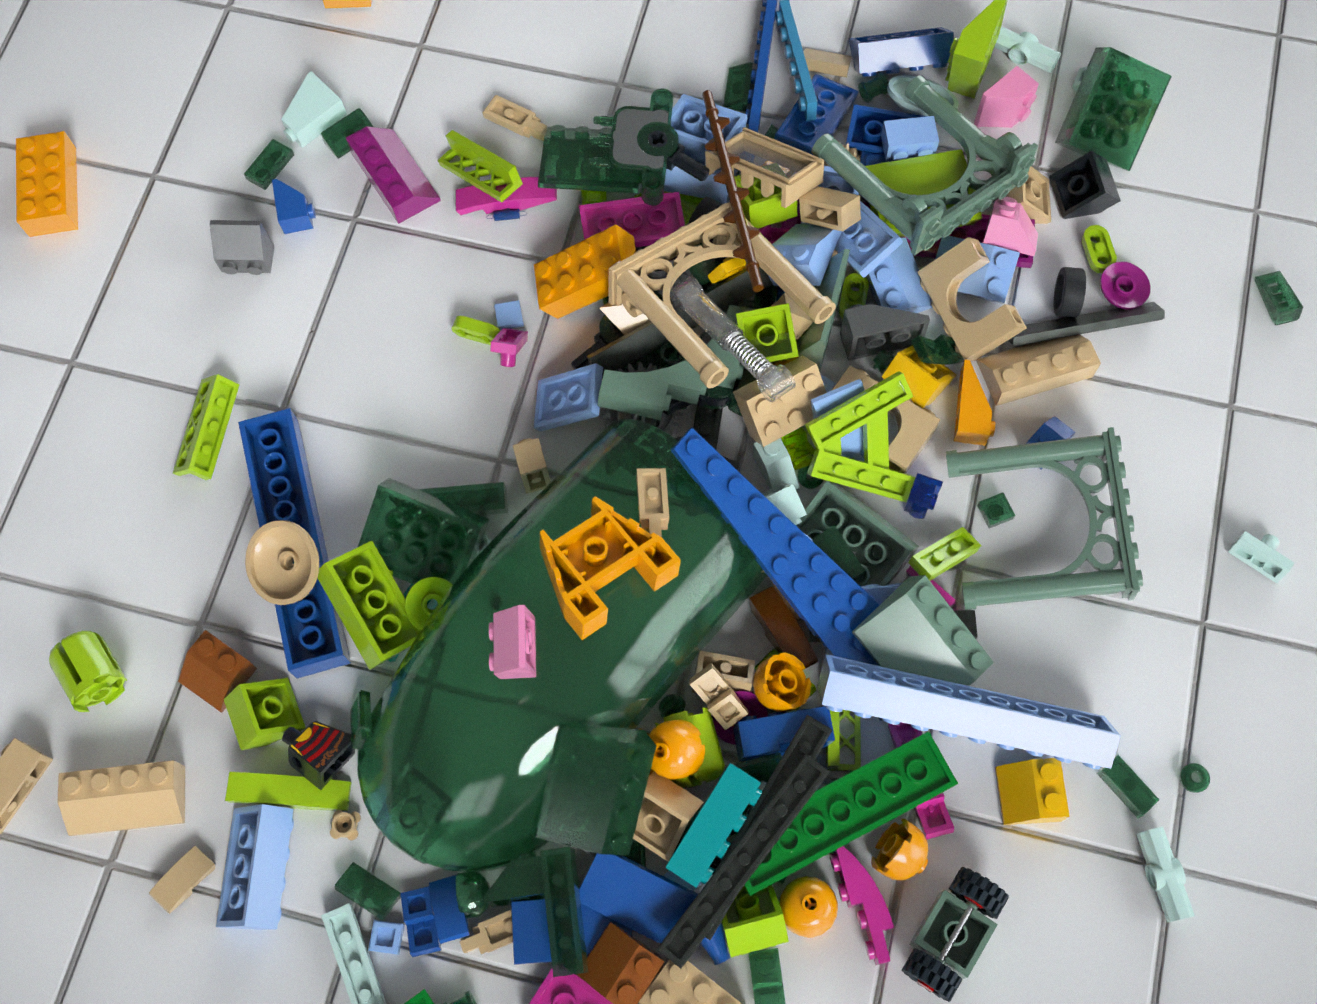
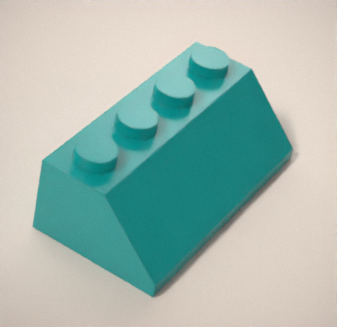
M730 763L665 868L697 888L700 882L706 885L715 870L710 866L714 858L718 856L722 859L731 844L726 840L732 829L738 833L747 818L742 814L748 803L754 807L763 791L758 788L761 782Z

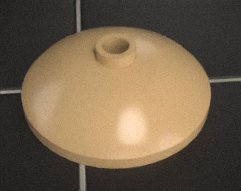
M273 521L263 525L254 533L246 550L245 566L247 576L257 594L270 603L287 605L302 600L314 587L319 573V555L313 539L304 528L294 522Z

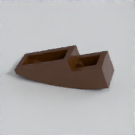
M773 586L749 598L751 612L764 628L767 639L778 654L788 653L794 655L804 664L805 668L818 663V658L801 627Z

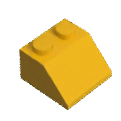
M915 344L897 353L882 375V378L886 379L898 371L902 372L913 394V397L910 399L915 405L923 409L942 393L957 374L919 345Z
M1055 758L1030 759L995 767L1003 825L1062 822L1070 817L1061 761Z

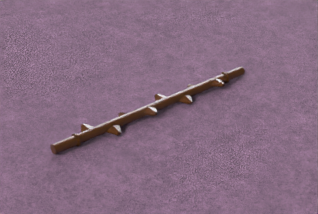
M706 90L702 93L706 108L705 115L709 120L713 138L705 144V149L717 151L722 171L713 176L714 182L726 185L732 208L723 219L724 222L736 224L741 246L733 250V256L746 261L745 268L749 273L753 291L759 292L764 287L759 272L760 265L756 260L751 239L759 235L760 231L758 228L747 225L741 200L750 194L749 189L737 187L732 165L740 161L739 155L728 153L722 129L730 123V119L718 117L719 111L715 106L712 92Z

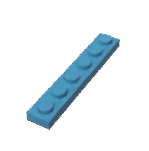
M780 0L779 11L775 12L776 24L781 26L780 38L782 43L785 42V57L790 59V76L795 77V94L800 95L798 97L800 112L804 111L806 121L816 120L817 99L789 0Z

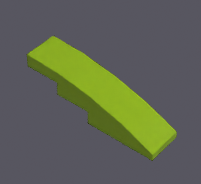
M229 772L225 801L228 803L290 807L291 809L348 811L352 782L330 780L320 790L305 777Z

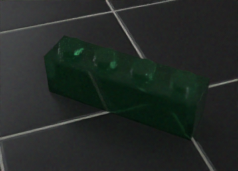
M504 482L395 491L396 517L401 522L449 518L450 516L454 518L508 513L507 488Z
M568 846L541 850L540 858L553 977L588 973L575 849Z

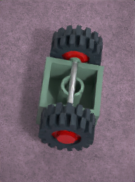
M965 867L960 868L949 887L951 893L943 890L937 895L909 944L914 949L902 968V972L909 976L911 980L948 1002L952 1000L962 979L969 977L998 925L987 918L986 915L997 919L1009 899V895L1005 893L1006 891L999 888L996 883H992L987 877L984 878L980 873Z

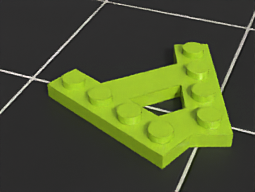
M896 372L805 424L816 447L807 474L907 503L915 477L889 469L888 411L913 397L902 372ZM863 426L864 461L841 455V438Z

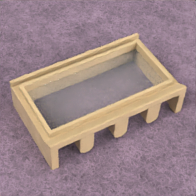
M745 127L742 132L725 142L728 153L739 155L740 161L732 165L733 174L734 168L741 171L742 187L749 188L754 184V177L761 179V194L764 197H769L774 193V185L782 188L781 207H788L797 201L799 197L823 183L824 159ZM705 151L706 167L709 168V175H711L721 166L717 151Z

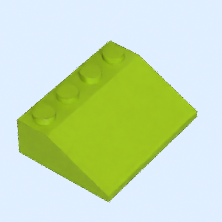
M994 0L962 30L960 38H954L945 81L949 82V91L975 99L999 37L1008 0Z
M962 149L865 167L882 183L895 191L909 195H927L940 192L955 184L965 173L967 162ZM970 186L967 190L969 195L976 191ZM869 203L870 210L900 238L906 237ZM954 204L946 205V211L953 207ZM979 211L965 225L960 224L957 227L977 223L982 219V213Z

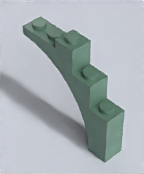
M733 305L729 306L722 326L715 337L707 344L711 351L729 369L727 377L718 386L733 389L736 379L741 380L744 366L723 346V341L730 332L739 331L736 313H739L740 307ZM734 337L730 340L728 346L731 345V343L734 340ZM687 360L668 368L649 372L626 373L605 370L597 406L661 420L663 410H669L671 399L697 404L699 395L705 396L707 387L700 380L698 372Z

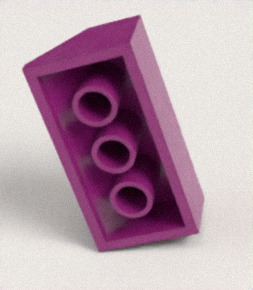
M366 126L346 137L352 156L398 224L441 201L393 129Z

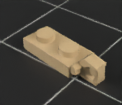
M498 95L493 97L482 112L485 119L521 136L530 138L532 135L541 141H544L548 136L547 125L540 123V119L536 117L534 112Z
M637 468L639 524H641L642 529L648 530L650 534L654 532L662 537L661 530H668L669 524L666 468Z
M511 910L478 923V926L472 928L474 935L459 941L463 953H468L479 948L481 954L490 953L513 943Z

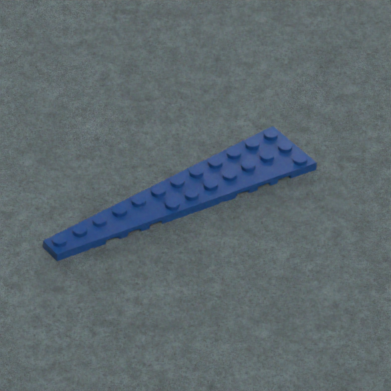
M693 428L688 429L671 449V452L692 479L699 484L706 497L716 505L726 523H730L739 535L740 541L744 546L747 545L754 554L755 560L798 616L805 621L812 634L817 636L826 647V652L832 656L879 666L852 633L879 604Z

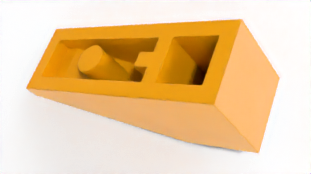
M964 360L959 377L953 441L985 446L988 438L994 436L996 422L991 421L992 410L971 361Z

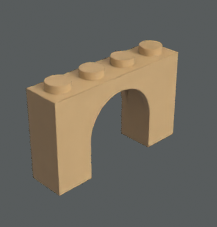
M970 237L919 270L918 274L921 278V287L926 293H929L933 300L931 305L934 311L941 315L944 321L943 328L945 332L956 343L955 350L957 354L964 360L976 361L1027 329L1016 307L1004 304L986 317L975 322L967 321L960 314L956 298L961 283L968 276L990 262L979 240Z
M850 365L832 390L858 379L862 381L864 390L879 382L869 377L864 370L856 369ZM911 399L888 411L898 426V434L889 446V469L907 473L936 431L940 421L932 411L920 408Z

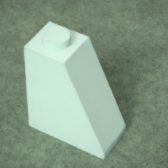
M312 71L305 77L281 119L285 127L283 132L292 143L296 141L302 148L347 114L342 100Z

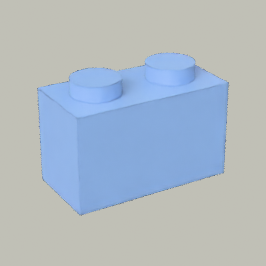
M934 116L889 120L883 123L881 139L886 161H897L936 154L939 137Z

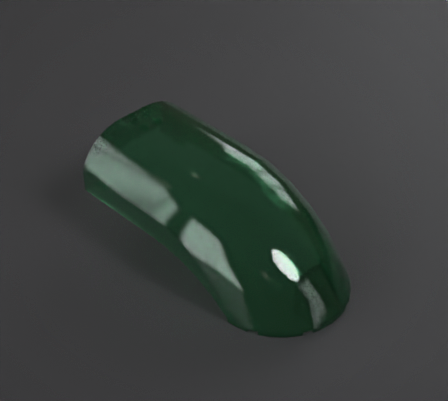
M620 419L608 425L477 555L445 594L407 651L366 721L358 748L357 774L364 804L374 824L396 848L412 859L423 864L427 863L443 868V870L472 873L491 871L512 865L513 862L527 855L531 856L546 845L559 832V829L578 802L648 712L698 656L699 651L705 648L767 577V574L755 560L754 554L747 545L744 546L730 523L723 519L716 505L706 497L699 484L692 479L671 452V449L678 440L653 425L633 419ZM637 468H666L669 524L668 530H661L665 542L681 559L678 576L654 592L638 571L632 567L595 592L608 608L607 624L581 640L562 614L540 551V531L544 530L552 541L558 539L592 517V498L595 496L614 507V511L629 520L631 518L639 523L636 470ZM517 605H525L535 616L536 677L499 679L494 675V671H490L489 654L494 652V641H491L489 638V623L493 622V613Z

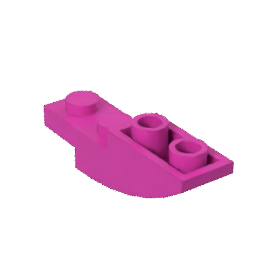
M842 846L833 851L834 854H830L832 869L834 872H839L841 883L837 884L840 899L842 902H847L848 908L860 905L861 910L857 911V918L860 928H866L869 941H865V948L869 960L874 959L875 966L888 963L891 960L883 931L894 928L889 910L878 887L864 866L852 853Z

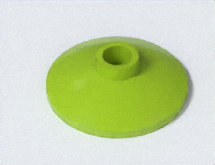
M428 577L418 581L411 587L405 599V612L409 621L417 629L427 633H438L448 629L456 622L461 611V598L457 589L449 581L439 577ZM430 599L437 601L434 609L427 607V602Z

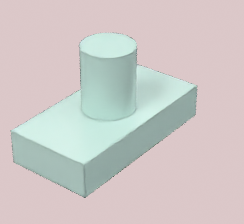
M1245 531L1228 551L1275 583H1278L1294 565L1293 561L1276 551L1279 540L1271 534L1264 535L1260 541Z

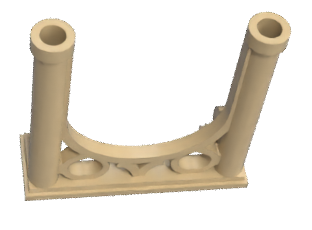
M730 202L720 205L714 211L700 216L694 222L680 227L674 233L658 239L654 244L636 251L632 256L623 261H618L608 268L609 303L616 306L623 303L624 308L633 318L641 314L646 315L698 372L700 380L707 388H714L722 383L727 377L729 369L676 313L670 301V291L677 278L693 265L713 258L734 257L733 250L741 246L736 224L724 222L723 219L732 210ZM746 219L747 225H748V226H751V227H754V226ZM761 233L751 239L755 257L759 262L760 268L816 324L826 321L835 311L836 304L828 296H823ZM677 256V258L674 260V267H673V266H672V263H670L669 260H671V259H673V258H675V257ZM655 270H664L668 274L665 279H650L647 276ZM663 290L662 301L653 291Z

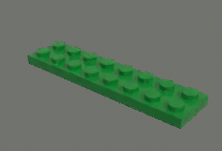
M930 732L922 734L815 791L744 885L749 896L956 786L958 782ZM737 833L726 840L732 843Z

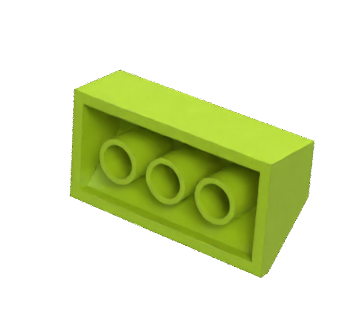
M373 541L336 557L319 568L317 578L369 670L427 638L425 632L417 629L409 621L405 612V597Z

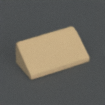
M805 48L804 56L809 71L847 78L852 56Z

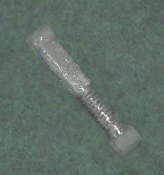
M693 276L687 277L672 287L670 299L674 306L680 312L685 311L723 350L730 351L757 379L759 390L769 402L776 401L795 388L796 383L790 371L781 364L778 366L772 365L745 339L743 331L704 293L701 285Z

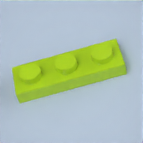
M961 527L913 555L908 563L920 576L926 575L931 581L975 554L980 549L981 544L964 527Z

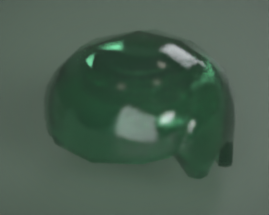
M479 872L457 873L455 888L459 911L461 913H469V915H465L466 918H477L487 911L491 900L490 885L487 879Z

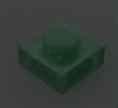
M1003 492L979 501L977 504L989 529L1013 520L1016 516Z

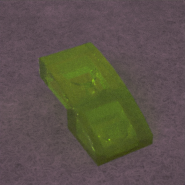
M802 427L781 437L790 455L794 470L810 465L815 449L808 442L806 432Z

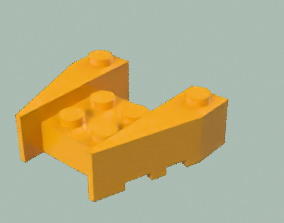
M596 496L592 498V517L558 539L552 541L544 530L540 531V551L562 614L581 640L607 624L608 608L597 596L596 591L634 567L655 592L678 576L681 559L662 537L654 532L650 534L639 527L638 522L631 518L629 520L615 512L614 507Z

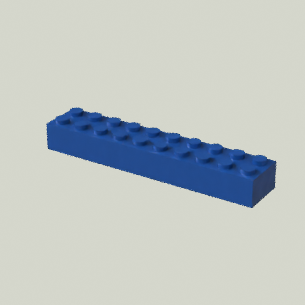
M288 408L238 422L259 528L273 521H290L298 524L313 539L319 555L320 568L329 560L300 426L296 416ZM318 578L310 593L302 600L287 605L275 604L287 668L294 677L298 679L351 664L342 620Z

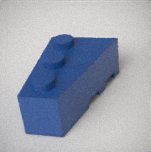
M823 706L801 709L790 713L776 712L767 715L768 717L758 719L757 716L743 717L733 727L738 762L783 756L806 715L832 729L830 736L821 749L823 750L835 741L829 709Z

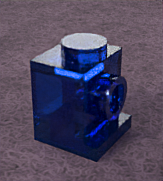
M917 473L904 511L909 512L912 517L924 519L928 509L933 511L943 481Z

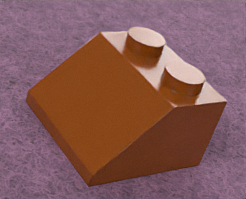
M205 630L187 651L178 682L222 713L226 709L224 698L239 684L246 683L257 670V667Z
M609 922L576 974L613 1004H638L663 965L664 960L658 953L612 922Z

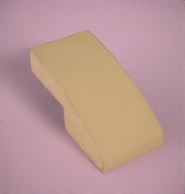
M712 663L689 679L690 686L707 704L708 711L725 730L748 715V711L739 697Z
M194 846L168 870L151 889L149 895L170 914L193 894L192 889L215 870V864Z

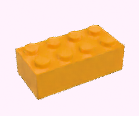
M65 131L16 138V221L29 237L78 230L76 147Z
M614 225L534 264L539 309L559 319L609 296L608 268L636 252L634 236L618 225Z

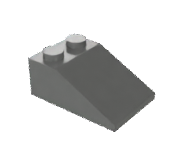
M857 304L845 309L840 336L848 361L907 348L915 344H923L930 318L929 315L873 304L863 306Z

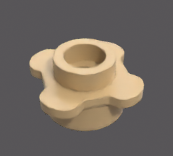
M341 810L334 812L330 836L333 839L345 837L350 841L355 840L359 835L357 826L361 820V815L356 811L351 814ZM344 823H348L347 828L343 827Z

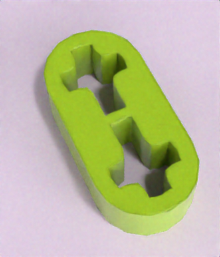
M456 316L451 330L456 335L487 345H491V341L500 332L499 328L490 323L466 316Z

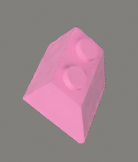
M1016 66L983 93L974 124L977 127L1012 128L1019 121L1024 122L1031 114L1030 107L1037 97L1035 93L1039 83Z
M1004 197L1002 200L997 199L994 202L988 220L983 243L1034 256L1038 232L1022 204L1017 203L1011 197Z
M517 605L493 613V622L489 623V638L491 641H494V652L489 654L490 671H494V675L499 679L536 677L535 616L525 605Z

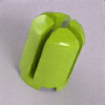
M79 631L63 638L61 643H57L50 650V667L74 710L90 712L88 707L103 701L108 705L125 691L123 684L127 679L105 640L96 632Z
M702 708V714L694 715V713H687L686 710L663 718L664 722L681 719L692 723L701 733L699 737L702 745L705 744L704 761L699 770L686 778L670 779V781L680 787L690 788L702 785L704 781L706 783L715 781L724 772L725 763L713 718L708 708Z

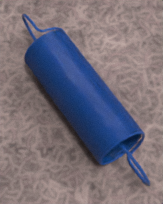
M520 209L494 211V221L520 219Z

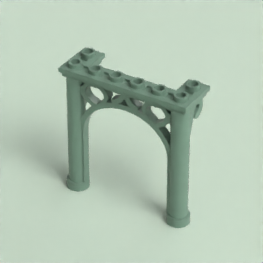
M922 75L915 77L908 84L904 94L928 116H934L935 122L963 147L967 156V169L963 176L952 186L933 194H904L882 183L831 134L822 135L812 148V154L824 159L832 169L911 241V253L914 256L922 250L930 249L935 241L941 237L949 236L954 228L960 224L965 225L979 211H986L991 203L997 199L1002 200L1016 186L1018 188L1021 187L1029 177L1028 172L1035 161L1034 156L1038 148L1036 143L1032 145L1027 143L1022 146L1020 139L1012 132H1007L998 139L986 135L930 86V82ZM976 155L980 157L982 160L976 161ZM986 171L992 177L985 181L978 180L973 172ZM969 186L976 190L970 195L967 192ZM954 204L953 207L946 211V205Z
M1114 427L1108 428L1106 432H1102V435L957 452V450L946 451L949 478L1026 468H1046L1058 472L1069 479L1078 489L1085 501L1089 515L1087 542L1081 554L1072 564L1050 574L962 583L965 610L976 609V606L1091 594L1109 595L1121 592L1122 598H1128V601L1135 599L1137 593L1140 592V587L1143 586L1141 569L1136 570L1135 559H1139L1137 542H1132L1130 532H1134V520L1132 515H1127L1126 505H1130V495L1128 488L1123 489L1122 478H1126L1124 462H1119V452L1122 451L1120 435L1115 436ZM1074 460V463L1078 465L1075 471H1072L1059 462ZM1095 465L1100 469L1102 480L1099 484L1088 485L1079 477L1085 466ZM1108 483L1111 506L1103 504L1097 495L1092 497L1091 493L1100 492ZM1096 510H1097L1098 512L1102 513V514L1099 516L1098 520H1097V512H1096ZM1113 518L1116 539L1108 534L1096 536L1097 531H1102L1104 522ZM1099 542L1110 544L1113 549V560L1107 564L1098 562L1091 553L1094 545ZM1086 560L1094 569L1098 570L1072 574ZM1120 561L1121 569H1113Z

